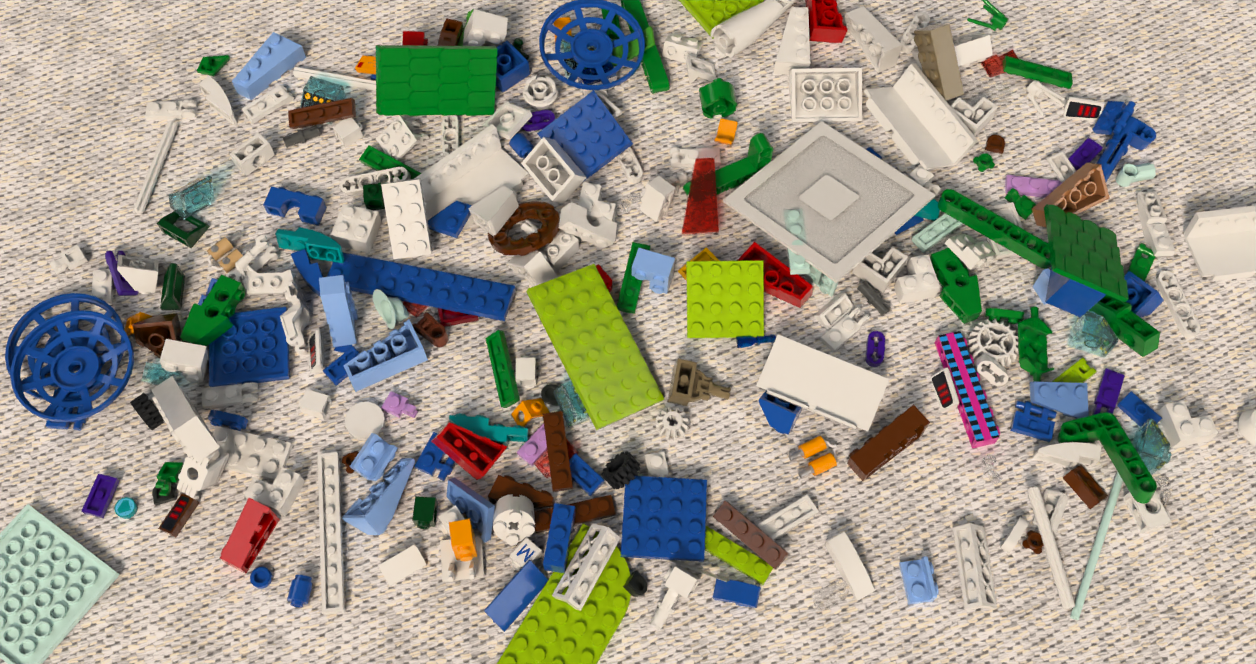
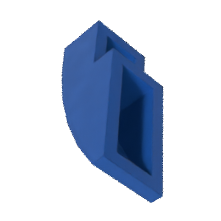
M305 249L291 253L301 277L309 288L321 298L319 278H322L323 274L318 262L311 264Z

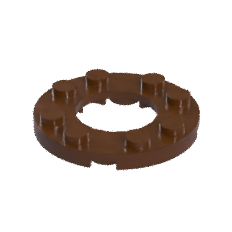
M541 201L518 204L519 207L495 236L488 233V239L492 248L503 255L525 256L551 243L560 230L558 228L560 216L558 211L554 209V206ZM537 219L542 222L541 229H537V233L529 234L526 239L521 237L519 240H514L508 237L509 230L520 221Z

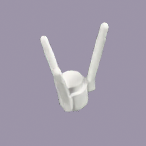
M1037 80L1030 83L1026 89L1029 93L1027 97L1032 101L1041 116L1044 113L1035 97L1040 98L1045 94L1061 106L1065 105L1062 102L1065 100L1064 97L1042 85Z

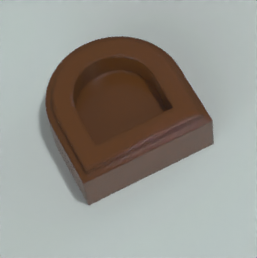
M991 135L986 142L985 150L1003 154L1005 140L1000 135Z

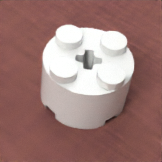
M513 494L501 497L495 504L493 530L500 539L506 541L509 545H515L526 537L529 538L535 531L534 505L530 499L522 495L520 497H513Z

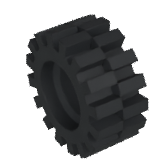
M142 393L130 402L151 430L165 422L159 410L145 393Z
M621 452L620 455H615V458H612L611 462L605 465L606 468L603 469L602 477L613 489L623 488L625 484H630V480L635 479L634 476L638 475L639 466L641 465L630 452Z

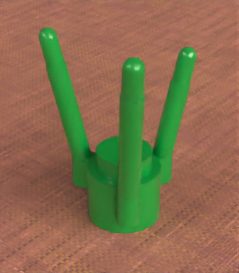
M982 0L986 4L983 5V8L993 15L990 21L993 23L992 25L971 18L967 19L969 22L988 27L994 31L997 28L1002 30L1009 20L988 0Z

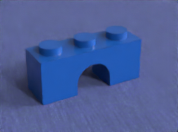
M272 186L263 204L268 214L284 218L289 209L298 207L300 208L298 215L301 221L319 226L327 208L324 200L319 196H309L300 191L293 192L283 187L276 188Z
M554 503L543 561L544 570L559 573H565L569 540L573 532L576 515L575 506Z

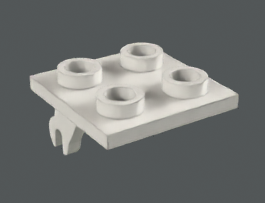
M399 115L376 140L385 154L399 161L415 144H422L425 142L423 139H429L426 133L421 135L412 133V131L416 130L415 126L420 127L419 122L405 121Z
M481 536L475 537L477 557L470 561L456 560L451 539L440 541L443 582L484 578Z

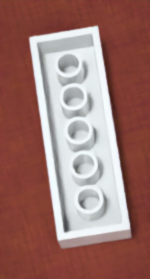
M173 376L151 389L154 394L152 400L167 424L166 426L171 431L170 433L174 439L181 444L189 458L194 456L197 462L220 448L196 407Z

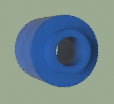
M516 133L509 142L511 148L523 159L534 149L532 143L523 133Z
M295 575L287 597V601L291 602V606L302 608L303 604H308L313 586L311 577Z

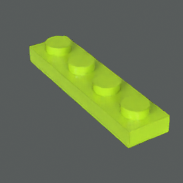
M705 525V551L764 585L773 567Z

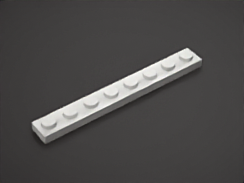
M338 452L318 454L323 615L345 613L340 460Z

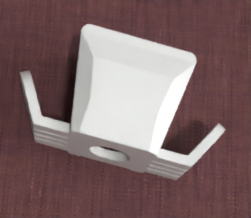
M218 449L197 462L194 456L191 458L186 456L181 473L178 475L180 481L177 489L198 500L199 496L196 495L198 491L217 484L229 454L225 453L209 466L210 459L217 453ZM198 473L197 479L190 477V475Z

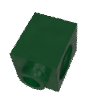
M381 183L363 185V199L366 209L373 211L385 209Z
M415 496L412 521L417 528L429 529L430 527H435L438 510L436 497Z

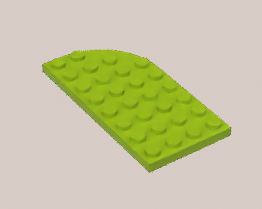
M582 524L568 548L569 554L566 569L590 528L585 524ZM596 531L595 535L593 536V539L598 536V531ZM615 547L581 611L574 609L567 602L555 599L552 596L564 573L553 572L497 664H597L621 624L631 598V594L623 587L630 577V571L625 558L621 557V551L618 547ZM589 549L584 552L583 557L588 554ZM579 568L575 569L572 575L577 574ZM569 586L564 588L562 595H565Z

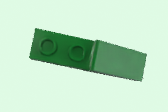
M950 248L931 254L932 266L943 288L939 295L940 298L964 324L978 319L982 312L977 275L969 277L968 270L963 267L960 259Z
M221 274L202 305L193 304L180 339L186 343L208 346L233 326L229 318L234 315L235 308L245 297L246 290L242 283Z
M1106 295L1089 309L1099 323L1104 318L1115 336L1140 356L1145 357L1158 349L1160 332L1131 311V304Z

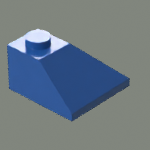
M1129 271L1124 276L1125 280H1127L1129 298L1126 302L1132 305L1131 311L1140 318L1150 315L1164 301L1157 290Z
M766 390L758 402L770 427L775 428L779 433L789 435L803 408L766 394Z

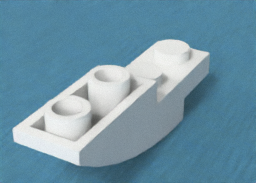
M1138 192V212L1146 246L1152 248L1154 256H1173L1175 248L1165 225L1167 217L1157 192Z

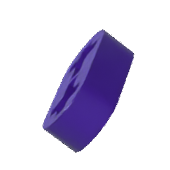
M873 331L867 338L865 360L869 366L878 367L884 359L885 336L879 331ZM874 337H877L879 341L877 346H874ZM874 352H876L877 361H873L872 355Z

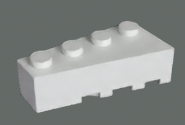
M864 6L847 12L843 24L876 71L879 73L896 66L902 44Z
M791 7L773 74L789 75L791 69H809L808 7Z

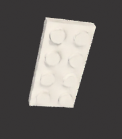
M216 426L213 437L220 448L210 459L208 466L225 453H228L229 456L224 466L225 470L274 481L282 467L285 468L293 444Z

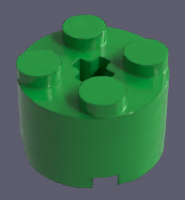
M717 78L712 83L699 88L701 107L705 117L710 119L714 118L713 115L728 117L736 111L737 100L734 86L731 83Z

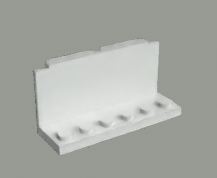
M916 63L910 64L893 87L865 89L864 91L869 98L866 102L867 108L886 131L892 129L894 132L892 140L912 165L920 163L925 170L955 166L978 141Z
M491 124L416 178H421L428 221L455 201L473 206L503 185L517 192L523 187L522 181L529 176V173L502 149L497 128ZM472 216L469 217L462 231L474 223ZM439 233L443 238L447 236L445 234Z
M1256 205L1195 213L1183 236L1202 277L1213 276V281L1251 277L1256 273Z
M777 335L756 386L767 390L766 394L854 430L860 428L868 432L889 379Z

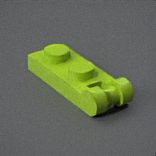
M1081 358L1052 382L1084 383L1095 375L1097 371L1093 367L1091 368L1084 358Z

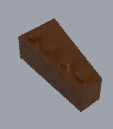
M913 404L904 413L895 418L891 424L883 427L874 438L870 437L861 449L856 448L849 454L848 466L862 481H865L919 439L930 422Z

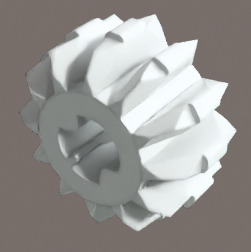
M670 407L667 412L662 410L660 412L661 416L656 418V429L660 430V436L666 434L665 439L667 441L670 439V436H673V440L677 441V435L683 438L684 432H688L689 427L687 424H689V419L685 418V412L679 414L678 407L675 411H672ZM671 422H675L674 426H670L669 424H671Z

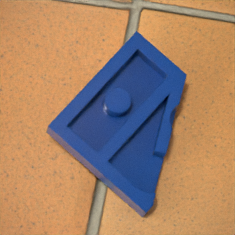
M459 201L453 202L428 220L429 229L458 238L471 216L468 208L472 205Z

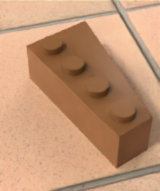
M1084 164L1034 206L1032 211L1036 225L1046 227L1044 207L1047 204L1058 206L1066 213L1070 212L1077 215L1109 199L1101 164Z

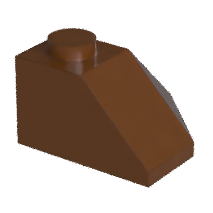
M178 313L157 315L132 325L136 343L154 352V355L158 358H161L166 339L181 342V327Z

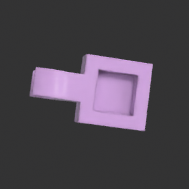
M392 391L381 407L383 411L399 418L402 413L412 418H415L418 413L415 410V406L408 404V398Z

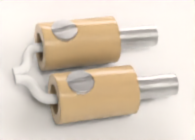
M237 232L229 239L224 237L207 250L210 255L208 257V267L210 269L224 270L228 273L236 267L235 263L252 246L248 244L240 251L237 249L232 251L218 262L221 266L220 268L212 266L211 258L215 261L220 259L234 248L232 244L242 236Z

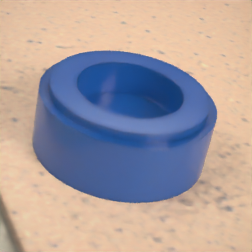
M258 567L250 575L251 583L259 589L268 587L273 578L271 571L266 567Z

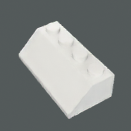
M971 32L953 38L958 66H970L971 62H982L987 60L986 57L993 55L990 35ZM918 50L912 51L913 57L922 70V65L918 59Z

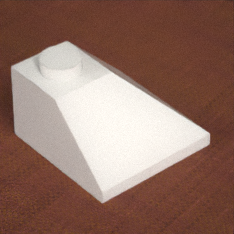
M118 255L117 270L132 288L142 294L155 293L158 278V260Z

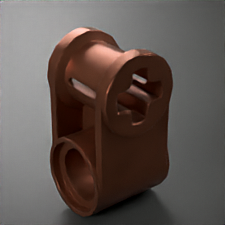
M425 312L423 314L424 317L418 323L412 325L414 330L434 346H445L448 342L445 327L436 321L433 316Z

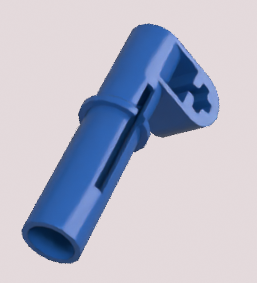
M1129 117L1126 121V127L1121 130L1120 134H1114L1112 139L1106 142V148L1096 163L1102 166L1105 182L1108 181L1121 157L1128 152L1129 145L1138 150H1144L1156 139V132L1153 128L1134 117ZM1114 152V154H1113V156L1111 157L1110 161L1107 163V161L1109 160L1110 156H1111L1112 153Z

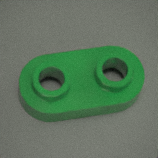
M986 308L985 317L989 318V321L996 319L997 322H1000V319L1008 320L1010 324H1018L1024 320V312Z

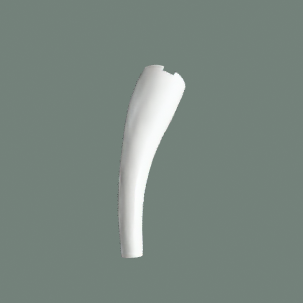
M765 0L715 26L711 30V38L714 37L716 43L714 45L715 50L724 58L726 56L731 58L752 45L797 0Z

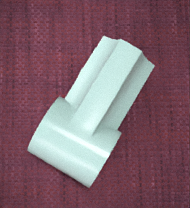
M1150 163L1140 165L1125 164L1117 174L1116 182L1120 186L1127 187L1133 182L1153 179L1156 176V168L1154 164Z

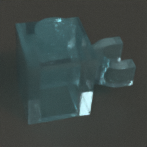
M146 362L141 381L145 384L158 386L171 376H181V372H168L159 364Z

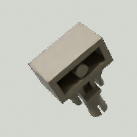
M677 359L673 366L667 402L687 406L689 402H696L701 399L708 401L710 396L729 399L730 387L714 384L713 378L706 377L703 372L696 369L697 362Z

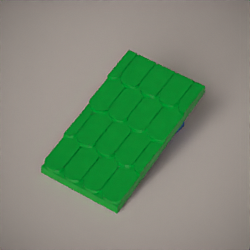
M376 45V113L384 116L493 115L497 48L495 46Z
M1047 204L1044 207L1051 271L1045 302L1078 317L1084 315L1106 295L1125 303L1129 299L1127 280L1124 278V269L1121 265L1120 249L1117 247L1116 234L1108 228L1098 227L1092 221L1082 220L1074 213H1066L1058 206Z

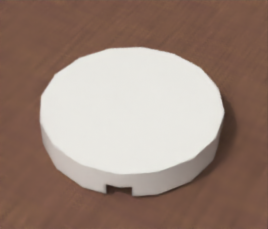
M366 401L355 404L349 409L345 417L347 431L357 440L367 441L371 433L378 435L385 426L383 411L372 402Z

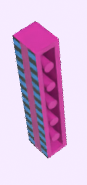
M961 331L938 335L935 346L943 368H948L959 400L957 408L971 447L977 448L995 444L999 439L1000 430L994 423L991 407H988L987 395L985 390L981 388L980 376L974 369V360L967 350L966 338L962 336Z

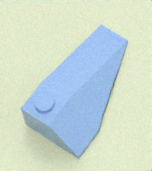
M413 458L399 460L384 474V481L369 488L371 494L363 501L359 498L342 519L367 535H380L385 532L387 525L393 518L415 460Z

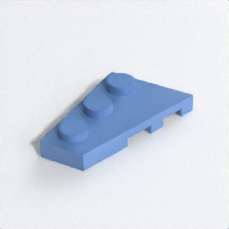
M1030 382V402L1076 419L1089 416L1087 383Z

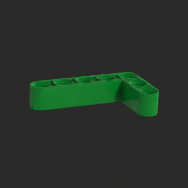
M759 133L752 137L746 158L691 180L683 186V190L691 204H697V201H704L713 197V195L716 196L729 190L728 188L732 189L745 183V181L771 162L773 147L764 133Z
M1103 412L1062 424L1057 437L1058 443H1089L1099 440L1133 498L1142 504L1151 501L1157 489V484L1113 414Z

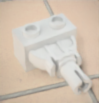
M680 172L675 177L671 176L670 178L663 179L657 176L655 179L649 180L645 185V194L641 198L640 210L654 221L660 220L668 213L673 195L677 194L680 186L687 182V175Z
M526 220V223H523L521 227L528 234L537 233V229H539L530 220ZM564 230L562 232L559 231L551 243L546 244L537 251H542L548 258L547 262L558 272L579 251V239L572 234H567Z
M680 565L670 568L664 577L667 580L665 586L669 589L663 601L658 600L659 608L650 623L651 626L658 630L662 629L668 616L675 613L676 610L673 607L679 597H691L701 580V577Z

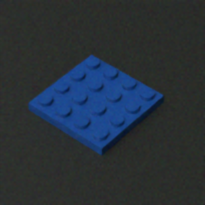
M594 90L537 133L541 139L546 137L556 140L587 177L586 179L633 145Z
M287 307L237 312L229 318L233 326L209 344L210 387L290 379L289 344L286 342V335L280 316L288 310Z
M634 476L635 479L630 480V484H625L621 557L704 562L707 480Z

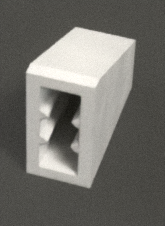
M503 185L468 209L474 223L492 236H495L519 207L517 202L518 196L513 189Z

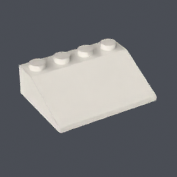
M862 68L791 69L789 71V96L792 122L862 121Z

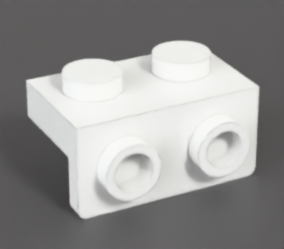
M676 33L669 34L664 43L662 56L686 63L685 56L687 54L697 58L702 42L695 38H684Z

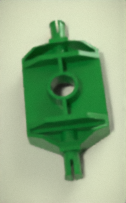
M1034 306L1030 308L1031 317L1018 323L1019 363L1022 369L1033 376V382H1041V375L1043 373L1054 370L1053 367L1048 368L1047 335L1052 334V330L1040 320L1039 308Z

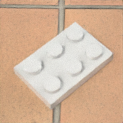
M1013 202L985 207L1024 229ZM987 238L992 251L996 254L994 256L995 259L1017 255Z

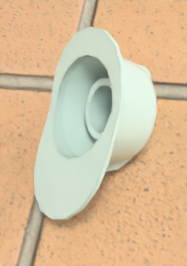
M374 290L373 302L375 308L389 329H394L395 324L408 318L409 314L399 298L387 297L381 290Z

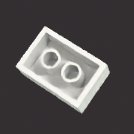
M546 137L540 140L521 163L553 202L565 203L587 178L556 140Z

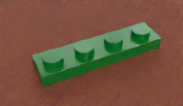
M1005 56L1003 59V72L1053 84L1060 88L1070 89L1073 84L1072 73L1009 56Z
M368 145L359 158L361 163L376 171L404 167L410 173L411 179L422 174ZM403 172L399 176L400 179H402V176H404Z
M632 242L617 303L619 311L632 314L636 312L643 280L632 276V265L638 248L649 251L651 245Z
M497 330L485 339L500 405L502 408H508L520 401L505 333L502 330Z

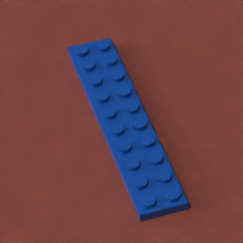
M344 252V262H333L327 277L343 275L345 282H349L350 291L373 295L374 290L379 289L387 297L399 298L401 301L500 321L506 320L516 291L514 285Z

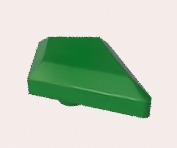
M229 55L203 57L198 66L197 73L215 76L230 60Z

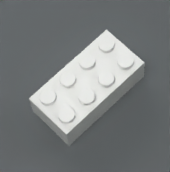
M421 178L381 184L393 258L400 259L432 254Z

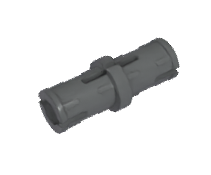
M317 125L304 130L299 129L297 130L298 132L282 138L286 148L301 142L302 144L306 143V140L321 135Z
M864 281L857 287L868 300V304H872L881 316H884L891 310V307L880 297L881 294L876 292L867 281Z

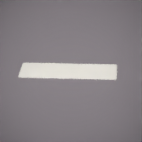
M669 560L670 562L695 570L705 575L714 577L716 579L725 582L730 581L729 579L696 568L694 566L685 564L683 562L677 560Z

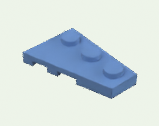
M455 477L448 479L446 497L454 506L456 505L461 514L465 513L470 519L473 529L477 528L482 534L480 538L484 543L491 540L495 505Z

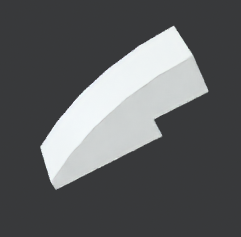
M208 75L199 83L203 94L207 96L206 100L210 108L235 126L237 120L228 97L219 84Z
M1079 442L1053 444L1039 448L1034 453L1033 459L1071 469L1078 463L1094 467L1100 461L1102 446Z
M845 531L828 540L825 547L835 561V567L855 599L858 601L873 593L875 589L868 573Z

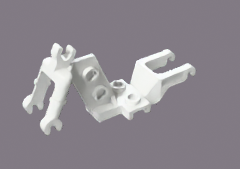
M260 235L256 238V245L249 251H246V254L235 263L236 269L229 272L226 277L231 279L236 277L235 280L238 282L243 280L248 295L285 294L289 303L292 302L293 305L280 316L286 335V342L290 346H295V351L299 355H305L307 351L302 348L306 347L307 344L303 330L310 320V310L304 301L306 297L301 291L297 276L291 269L281 273H257L270 260L274 261L279 258L277 253H275L277 249L274 246L269 247V244L265 242L267 241L265 235ZM266 249V252L258 260H255L251 266L248 265L260 252Z

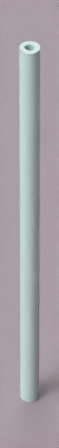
M1118 471L1075 600V607H1073L1070 618L1079 620L1123 484Z

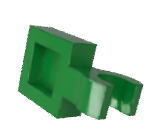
M1014 188L1004 197L1010 203H1014L1018 215L1024 220L1033 213L1032 208L1036 206L1027 196L1023 195L1020 197L1018 191Z
M165 462L156 476L158 481L155 487L161 488L159 495H169L171 483L179 481L178 475L181 473L184 465L183 462Z

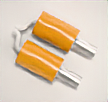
M818 436L799 445V450L789 454L788 457L790 461L801 456L806 459L827 448L826 444L834 448L833 455L829 452L809 462L808 468L798 472L800 478L811 473L817 476L837 466L835 459L838 448L836 444L832 445L829 441Z

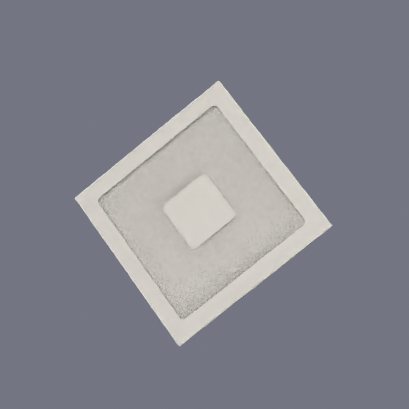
M821 121L723 199V202L793 253L804 257L807 263L837 283L935 198V194ZM796 210L800 213V216L797 219H791L788 213ZM793 225H799L802 230L800 233L794 234L790 231V228ZM794 240H801L803 245H792V242Z

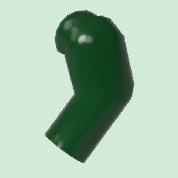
M514 39L512 45L528 60L529 55L523 52L522 39Z

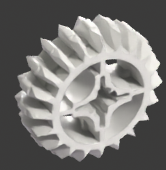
M988 319L984 323L980 322L972 329V333L968 336L967 345L970 346L968 349L969 353H974L972 355L973 359L988 355L1003 367H1009L1011 363L1016 361L1019 355L1018 336H1014L1016 330L1011 331L1010 325L1006 327L1004 326V321H1001L999 324L996 319L992 322ZM980 336L984 338V347L981 345ZM1005 341H1006V343H1007V345H1008V353H1007L1006 350H1005V349H1006V347L1004 346V342H1005Z

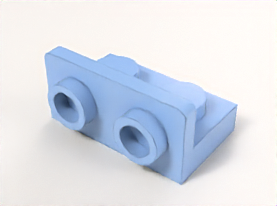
M371 433L350 467L365 479L377 481L383 476L387 464L394 459L398 448L395 445H389L375 433Z
M924 556L921 560L899 563L908 605L934 601L939 590L937 583L933 581L932 574L934 569L928 557Z

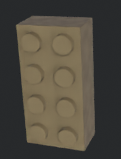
M950 24L930 25L915 30L914 42L918 47V59L922 65L924 75L945 100L964 95Z

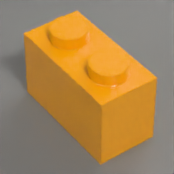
M470 519L449 522L451 545L456 560L470 561L477 557L475 534Z

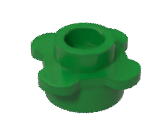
M986 153L973 159L980 172H984L989 168L993 169L995 166L992 157Z

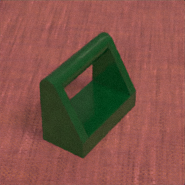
M177 209L164 216L157 223L164 234L189 248H192L209 228L208 224L181 209ZM181 217L197 228L187 233L173 224Z
M170 263L164 275L160 304L161 310H181L185 275L176 263Z

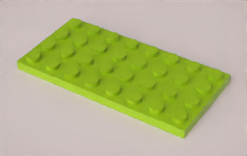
M595 264L527 289L526 292L596 431L664 400Z

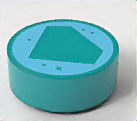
M125 497L117 501L114 510L120 518L129 519L136 514L138 507L134 500Z

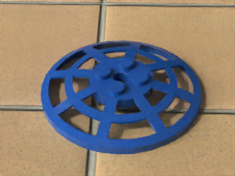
M575 0L560 6L545 20L539 36V50L545 66L560 81L579 89L603 90L625 82L636 72L643 59L645 40L637 20L619 5L606 0ZM581 8H601L609 12L605 19L596 17L584 18ZM574 10L577 19L568 23L562 30L552 25L560 16ZM615 14L626 20L633 28L634 33L625 36L615 24L611 23ZM586 23H595L602 26L600 30L587 29ZM579 25L580 32L574 37L566 34L570 29ZM608 28L615 32L620 39L611 41L610 37L606 34ZM548 30L557 36L555 53L553 54L545 53V38ZM562 39L571 44L570 52L561 53L560 45ZM638 39L639 54L637 61L626 60L628 56V42ZM622 45V58L613 56V48ZM593 46L596 50L590 51L587 48ZM573 58L578 63V66L573 70L566 64L564 59ZM558 60L562 67L571 73L570 77L567 79L560 75L548 61ZM608 61L617 64L616 67L606 73L602 68ZM622 66L632 68L624 77L611 83L609 82L607 77L618 72ZM585 67L595 68L598 75L582 74V71ZM578 77L588 80L600 79L602 84L586 85L575 81Z
M62 294L40 302L20 318L8 338L5 361L9 375L11 376V365L19 347L17 343L22 332L32 320H35L38 324L44 322L45 319L40 315L44 311L70 302L71 311H78L79 302H86L103 308L107 311L104 315L110 318L113 317L125 331L120 316L108 303L87 294ZM79 319L94 324V326L96 324L95 320ZM79 320L70 321V328H67L69 333L83 331L78 328ZM104 323L101 333L110 341V336ZM54 328L47 331L50 338L45 347L60 337L59 331L57 332ZM42 334L30 348L42 352L44 348L36 347L44 334ZM80 337L71 340L74 346L86 347L90 338ZM121 337V343L112 344L114 348L123 344L124 339ZM64 343L55 347L49 353V356L55 358L61 351L65 350ZM105 345L95 346L93 350L96 354L103 353V355L109 352ZM124 352L118 355V366L120 364ZM27 356L28 365L33 373L35 358ZM48 364L41 369V379L46 378L44 376L50 373L51 365ZM81 365L74 366L72 372L80 370ZM112 366L104 375L110 376ZM33 374L23 380L20 378L21 384L34 382ZM96 381L88 388L89 393L104 383ZM55 383L49 385L53 387H58ZM33 390L25 392L37 399L45 400L39 393ZM80 392L67 395L63 401L81 397Z
M78 310L56 315L35 327L19 345L11 365L10 379L12 389L19 402L32 414L42 419L53 422H71L91 417L112 404L126 387L134 365L133 346L124 329L116 321L104 314ZM88 319L95 320L96 324L93 332L74 331L69 333L65 322ZM104 323L111 326L124 339L123 344L114 348L108 339L100 335ZM57 326L60 337L50 342L42 352L30 348L42 334ZM80 337L90 338L86 347L74 346L71 339ZM97 341L103 343L109 352L98 357L93 351ZM64 343L65 350L61 351L55 358L49 356V353L55 347ZM128 350L129 363L123 379L115 378L118 370V355ZM28 355L37 359L33 370L34 382L21 384V367L25 356ZM112 359L110 376L100 374L102 364ZM43 363L51 365V376L41 379ZM81 365L78 372L72 373L74 366ZM96 381L105 383L98 392L90 396L89 387ZM55 383L61 390L53 398L43 387ZM111 385L118 387L105 402L93 409L92 401L103 395ZM37 389L41 397L51 404L44 412H41L30 404L23 392ZM69 392H80L82 400L74 402L63 401ZM83 406L85 412L69 417L51 416L58 407L72 408Z

